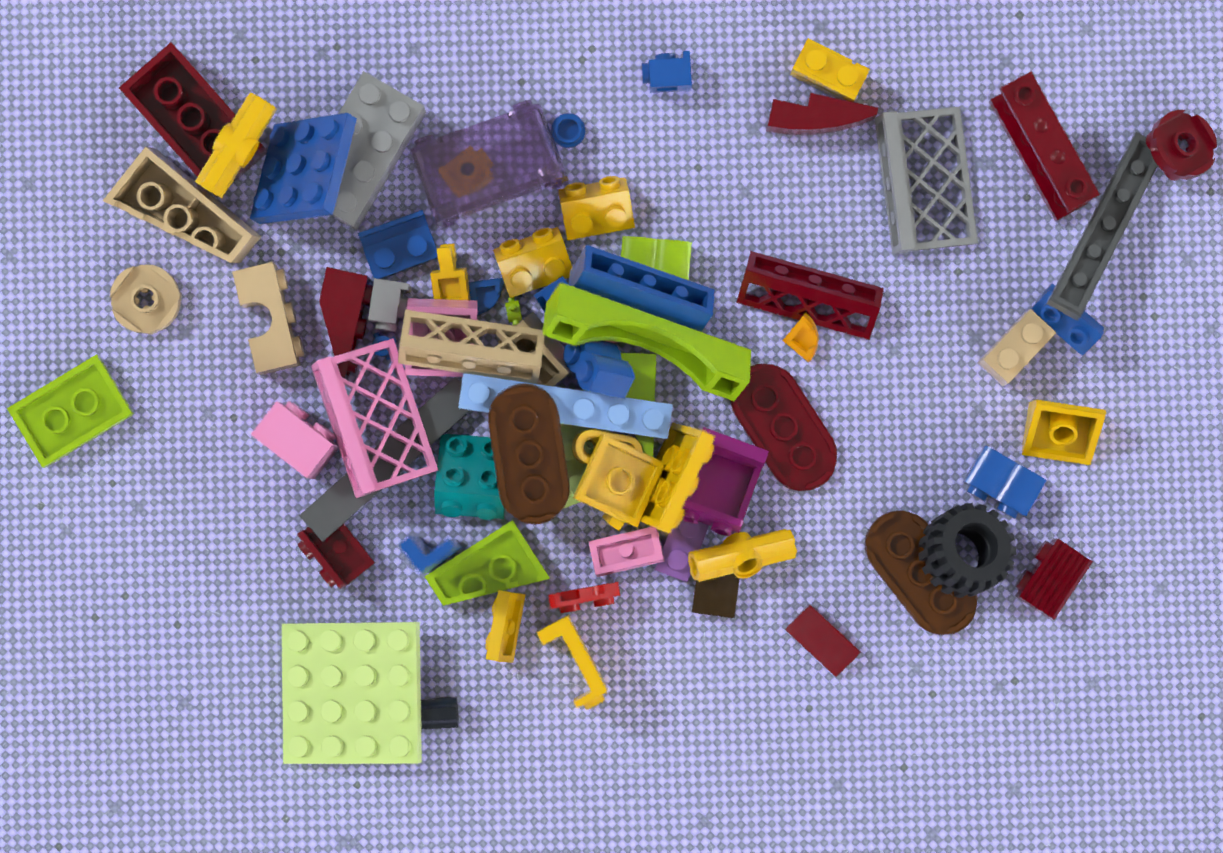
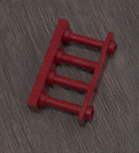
M1032 71L1000 88L1001 94L990 99L989 103L1055 222L1088 204V201L1099 196L1100 193Z

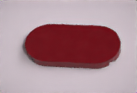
M773 364L750 366V382L735 401L730 400L735 417L753 445L769 451L765 463L779 483L796 491H809L822 486L830 479L837 464V447L832 436L793 376L787 370Z

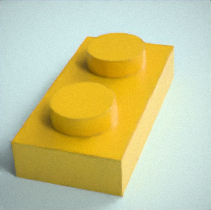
M498 590L497 597L492 604L493 621L491 632L487 635L485 642L487 660L514 662L526 594Z

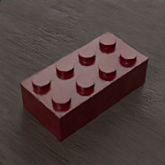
M172 42L119 87L123 94L197 177L214 151L213 144L218 134L236 116ZM259 143L258 149L245 168L241 167L233 183L266 155L267 150L261 143Z

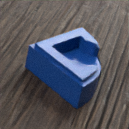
M503 278L469 282L470 300L477 301L478 304L477 316L490 311L499 301L503 290Z

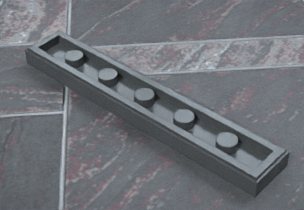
M1138 132L1132 136L1046 303L1075 320H1078L1083 314L1158 166L1146 144V136Z
M454 377L418 409L430 446L471 411L458 408L462 383L457 377ZM408 418L394 432L409 439L414 430L412 420ZM416 435L414 442L420 445ZM389 436L381 453L399 461L406 444ZM411 447L403 464L409 466L422 452ZM369 453L368 456L371 462L374 455ZM378 458L373 467L377 483L390 479L396 466ZM346 473L304 510L299 517L324 542L381 490L356 498Z

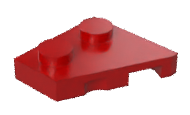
M618 582L551 593L548 596L551 609L559 607L560 613L581 610L580 603L593 601L594 607L615 604L614 597L621 595Z

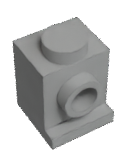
M374 278L368 320L371 323H376L375 329L396 332V328L399 326V319H404L405 310H407L408 299L403 298V294L411 293V285L409 283Z

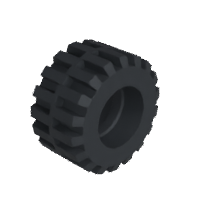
M965 503L962 506L957 505L932 520L930 525L926 526L923 531L926 536L922 537L919 541V546L924 548V551L918 554L919 561H925L926 564L922 570L925 575L931 574L933 578L930 582L934 586L942 585L941 591L947 595L954 592L955 597L962 598L966 595L971 597L997 585L998 582L1004 580L1009 575L1007 571L1012 569L1015 561L1010 559L1016 555V547L1011 546V542L1015 538L1013 532L1008 534L1006 527L1009 524L1006 520L1000 521L997 518L999 516L998 512L994 509L987 512V506L983 504H978L974 507L973 503ZM957 534L968 537L976 546L979 556L977 567L967 564L959 556L956 549Z

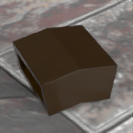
M729 574L700 582L696 580L692 613L735 618L740 578H737L734 574Z

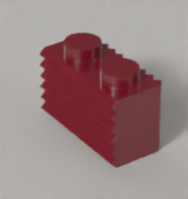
M1053 538L1050 543L1048 541L1043 542L1034 556L1039 561L1031 572L1026 569L1015 585L1019 589L1015 596L1050 620H1055L1093 563V561L1058 538Z

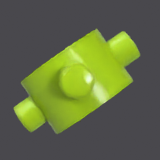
M514 297L508 298V302L505 303L508 321L513 323V326L519 324V321H522L519 300L515 301Z

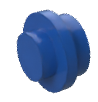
M562 114L552 123V138L556 144L563 148L576 147L585 137L584 122L575 114Z

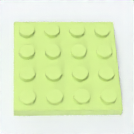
M420 622L282 624L283 764L422 763Z

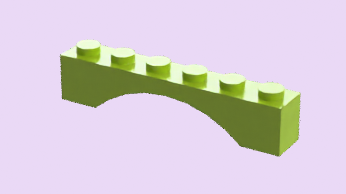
M562 282L559 283L546 302L542 335L573 346L594 341H616L645 348L675 364L691 377L703 391L731 401H735L750 382L751 349Z

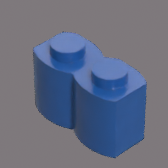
M594 341L577 346L567 344L564 349V361L568 369L576 373L578 383L583 390L625 399L635 376L631 365L627 361L622 360L620 350L614 343Z
M985 445L963 482L969 486L967 489L969 494L984 502L987 497H990L1000 503L997 507L999 511L1015 519L1018 514L1023 517L1027 516L1047 480Z

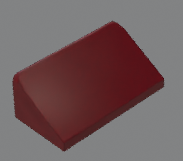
M810 604L785 629L835 677L861 653Z

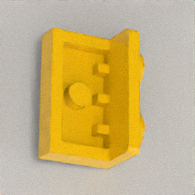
M607 176L600 179L599 182L589 184L575 182L558 190L567 241L635 228L630 193L625 177Z
M548 227L541 228L535 231L532 236L520 240L510 239L493 249L509 298L550 285L562 276L564 279L570 277L572 265L558 227L552 229Z

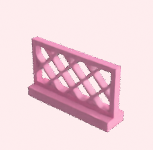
M394 338L331 358L327 357L317 360L311 366L356 498L438 471L403 365L398 364L399 353ZM384 349L388 350L392 363L387 373L369 364L375 352ZM368 355L365 362L358 359V357ZM349 360L362 367L354 383L341 377L337 364ZM366 370L384 378L376 395L358 386ZM393 370H395L397 378L391 376ZM388 381L401 388L403 397L398 406L381 398ZM345 386L351 388L349 395L346 392ZM355 391L373 400L366 416L352 409L350 401ZM405 402H406L408 411L402 409L403 406H404V404H405ZM377 403L395 411L387 428L370 419ZM399 414L412 420L414 430L409 439L392 431ZM356 419L362 421L360 428L358 427ZM366 425L384 433L377 450L364 444L361 435ZM416 435L420 445L414 442ZM389 436L406 444L399 461L381 453ZM411 447L423 453L427 467L415 470L403 464ZM367 452L374 455L371 462ZM378 458L396 466L390 479L377 483L373 471ZM400 469L408 472L406 474L397 476Z

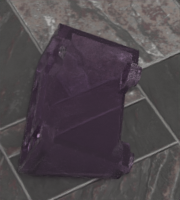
M525 100L513 105V111L436 139L434 135H428L414 141L415 147L410 150L438 230L455 225L454 221L460 219L459 214H462L463 218L466 219L470 217V214L532 192L539 193L542 191L541 185L543 184L545 188L552 187V190L569 184L566 170L539 103L533 104L532 100Z

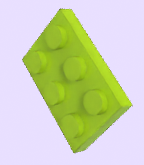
M97 354L7 408L42 468H47L134 415L102 359Z

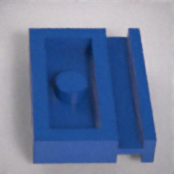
M423 210L357 233L373 278L384 279L438 259L437 247Z

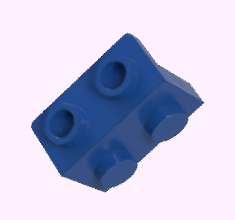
M1051 283L1031 309L1059 337L1083 356L1103 336L1104 327L1085 311L1078 320H1075L1046 304L1055 288V285Z

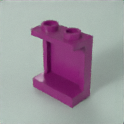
M703 427V431L715 436L712 442L714 450L708 462L702 464L697 474L699 482L696 490L691 496H687L683 504L684 514L682 520L691 524L701 522L711 526V530L717 534L731 536V534L739 533L742 528L745 514L769 451Z

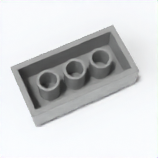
M365 71L362 72L338 113H349L357 118L334 213L330 215L356 231L426 114L425 107Z

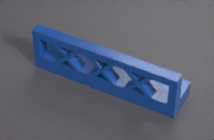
M409 536L398 544L420 574L430 573L463 548L457 539H447L433 551H430L418 536Z

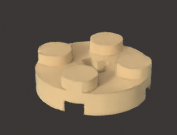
M139 265L125 269L117 276L110 291L114 317L122 326L136 333L155 334L167 328L177 317L182 300V295L175 279L168 272L155 265ZM151 290L153 292V305L151 307L146 305L140 308L138 306L140 303V299L137 297L138 293L141 291L146 294Z

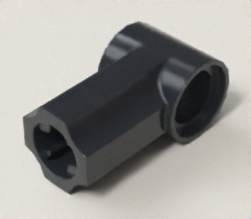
M457 697L421 699V732L423 729L459 727Z

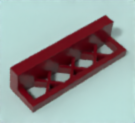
M750 251L736 303L800 320L807 313L817 326L870 340L881 308L884 288ZM749 283L764 287L768 294L757 297L746 294ZM787 294L795 295L799 298L801 304L794 307L784 304L780 297ZM822 303L827 304L833 308L835 313L828 316L817 313L814 307ZM859 313L869 316L866 327L851 323L847 316Z

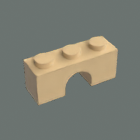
M274 262L232 271L240 306L243 308L258 305L265 306L270 311L272 317L271 326L265 334L248 339L256 373L264 375L301 366L299 357L304 356V349L300 336L294 337L291 323H296V316L292 302L286 303L283 290L288 289V282L284 269L278 270Z

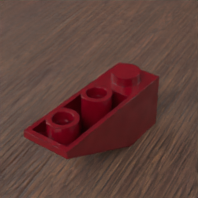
M326 267L319 302L334 356L354 351L357 339L363 340L367 319H363L362 316L365 305L370 306L373 285H370V278L367 275ZM349 360L337 364L341 377L349 380L350 373L355 374L358 368L357 364Z

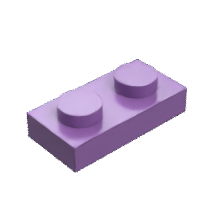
M681 520L676 528H672L662 549L665 562L657 563L655 570L688 582L691 574L688 554L701 548L709 525L701 522L691 524Z

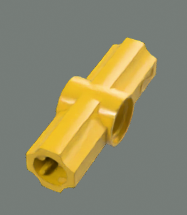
M250 92L233 121L227 123L218 134L213 144L214 151L195 180V183L222 199L241 167L245 168L253 158L260 143L258 140L277 111V108Z
M782 529L753 537L747 532H739L728 536L720 545L689 552L688 562L694 581L700 582L733 573L737 578L743 579L754 576L763 566L796 558L797 549L791 530Z

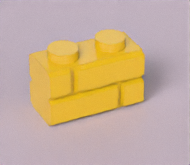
M808 38L790 75L834 98L854 102L870 69L859 63L853 64L851 59Z

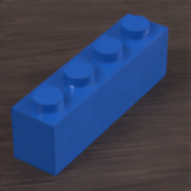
M589 245L585 246L570 270V286L702 332L713 316L714 289Z

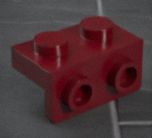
M345 523L324 542L309 527L297 534L301 539L297 544L309 560L314 557L323 567L319 573L331 588L337 585L339 589H344L376 563Z

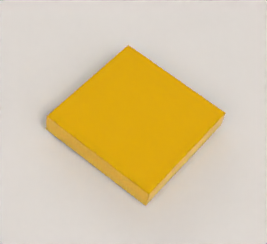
M601 434L573 499L633 527H638L666 463L610 436Z

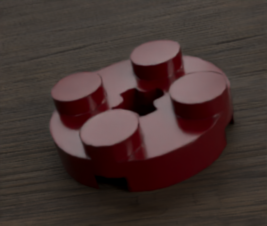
M1180 109L1171 111L1160 118L1146 137V144L1151 151L1154 161L1164 171L1166 177L1172 181L1193 179L1209 170L1214 164V149L1217 148V139L1209 123L1197 114L1191 116L1188 113H1183L1186 110ZM1178 139L1180 141L1186 140L1189 146L1185 148L1186 152L1179 147Z

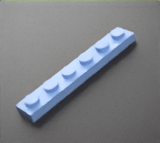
M463 373L458 408L489 413L493 400L502 390L509 386L526 382ZM533 384L544 389L554 399L558 408L560 423L668 439L673 404L627 397L621 399L592 392Z

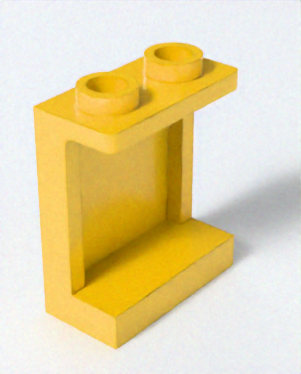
M567 615L537 631L542 645L562 636L583 674L590 690L574 698L573 703L575 707L578 708L584 705L585 709L589 710L605 701L603 694L608 692V687L570 616Z

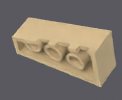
M145 147L103 199L104 202L161 228V230L182 238L230 263H241L262 237L155 148Z

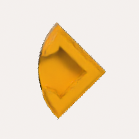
M805 313L782 341L808 363L817 351L819 335L814 321Z

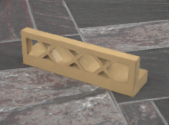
M405 310L398 364L538 384L545 335H542L543 330ZM411 322L426 324L432 332L424 337L409 335ZM451 328L461 329L467 337L460 342H453L444 333ZM487 333L495 334L502 343L496 347H487L479 338ZM520 339L536 340L535 354L521 352L514 343Z

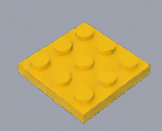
M672 423L668 439L664 440L656 459L666 463L640 522L670 534L672 528H676L680 524L684 514L683 504L687 496H691L697 488L699 482L697 474L702 464L707 463L713 453L714 445L712 442L715 436L703 430Z

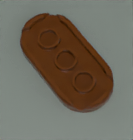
M528 383L515 384L505 388L495 397L488 415L499 496L503 507L519 521L526 524H542L553 520L563 510L570 494L559 412L554 399L541 387Z
M891 511L881 515L871 524L867 531L865 553L871 566L913 620L922 629L938 635L954 634L968 626L976 612L977 595L971 597L966 595L962 598L955 597L954 592L947 595L941 591L942 585L934 586L930 582L933 578L931 574L925 575L922 570L926 564L925 561H919L918 553L924 551V548L919 546V541L922 537L926 536L923 531L928 526V523L919 515L907 511Z

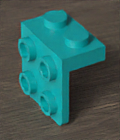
M444 434L440 439L438 471H436L434 488L435 514H442L447 517H478L483 520L504 519L505 508L499 496L491 438Z

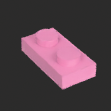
M654 527L588 541L597 577L665 562L659 532Z

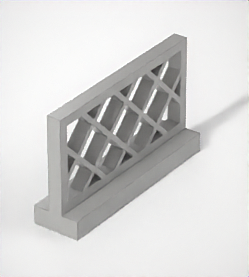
M960 107L897 113V111L883 112L874 120L892 255L911 251L977 244L978 238ZM951 116L953 131L947 139L932 127L939 117ZM926 118H932V119L929 121V123H926V122L923 120V119H926ZM913 120L923 128V131L914 142L903 134L901 121ZM927 132L942 144L933 157L917 146ZM953 138H954V141H955V145H953V144L951 143V141H952ZM905 145L909 147L907 152H905ZM946 148L957 156V166L951 173L936 161ZM913 151L928 163L919 176L915 175L907 167V158ZM931 167H934L947 178L937 192L922 180ZM909 178H910L912 181H914L911 186H910ZM950 182L961 189L962 199L956 207L941 196ZM917 185L932 196V199L923 211L912 203L911 193ZM936 201L951 212L942 226L927 215ZM962 206L964 208V214L960 211ZM914 213L918 215L916 220L914 219ZM955 216L966 224L967 237L955 238L946 230ZM923 219L937 232L929 242L918 243L916 227ZM943 235L947 240H938V238Z

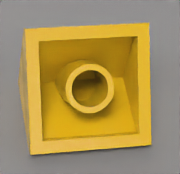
M1037 399L1030 401L1025 424L1022 455L1091 465L1106 417V410Z

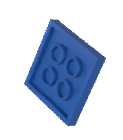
M349 113L274 124L249 219L258 224L333 215L357 118Z

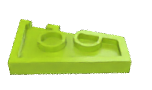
M513 520L424 576L443 606L496 593L498 590L504 591L550 579Z

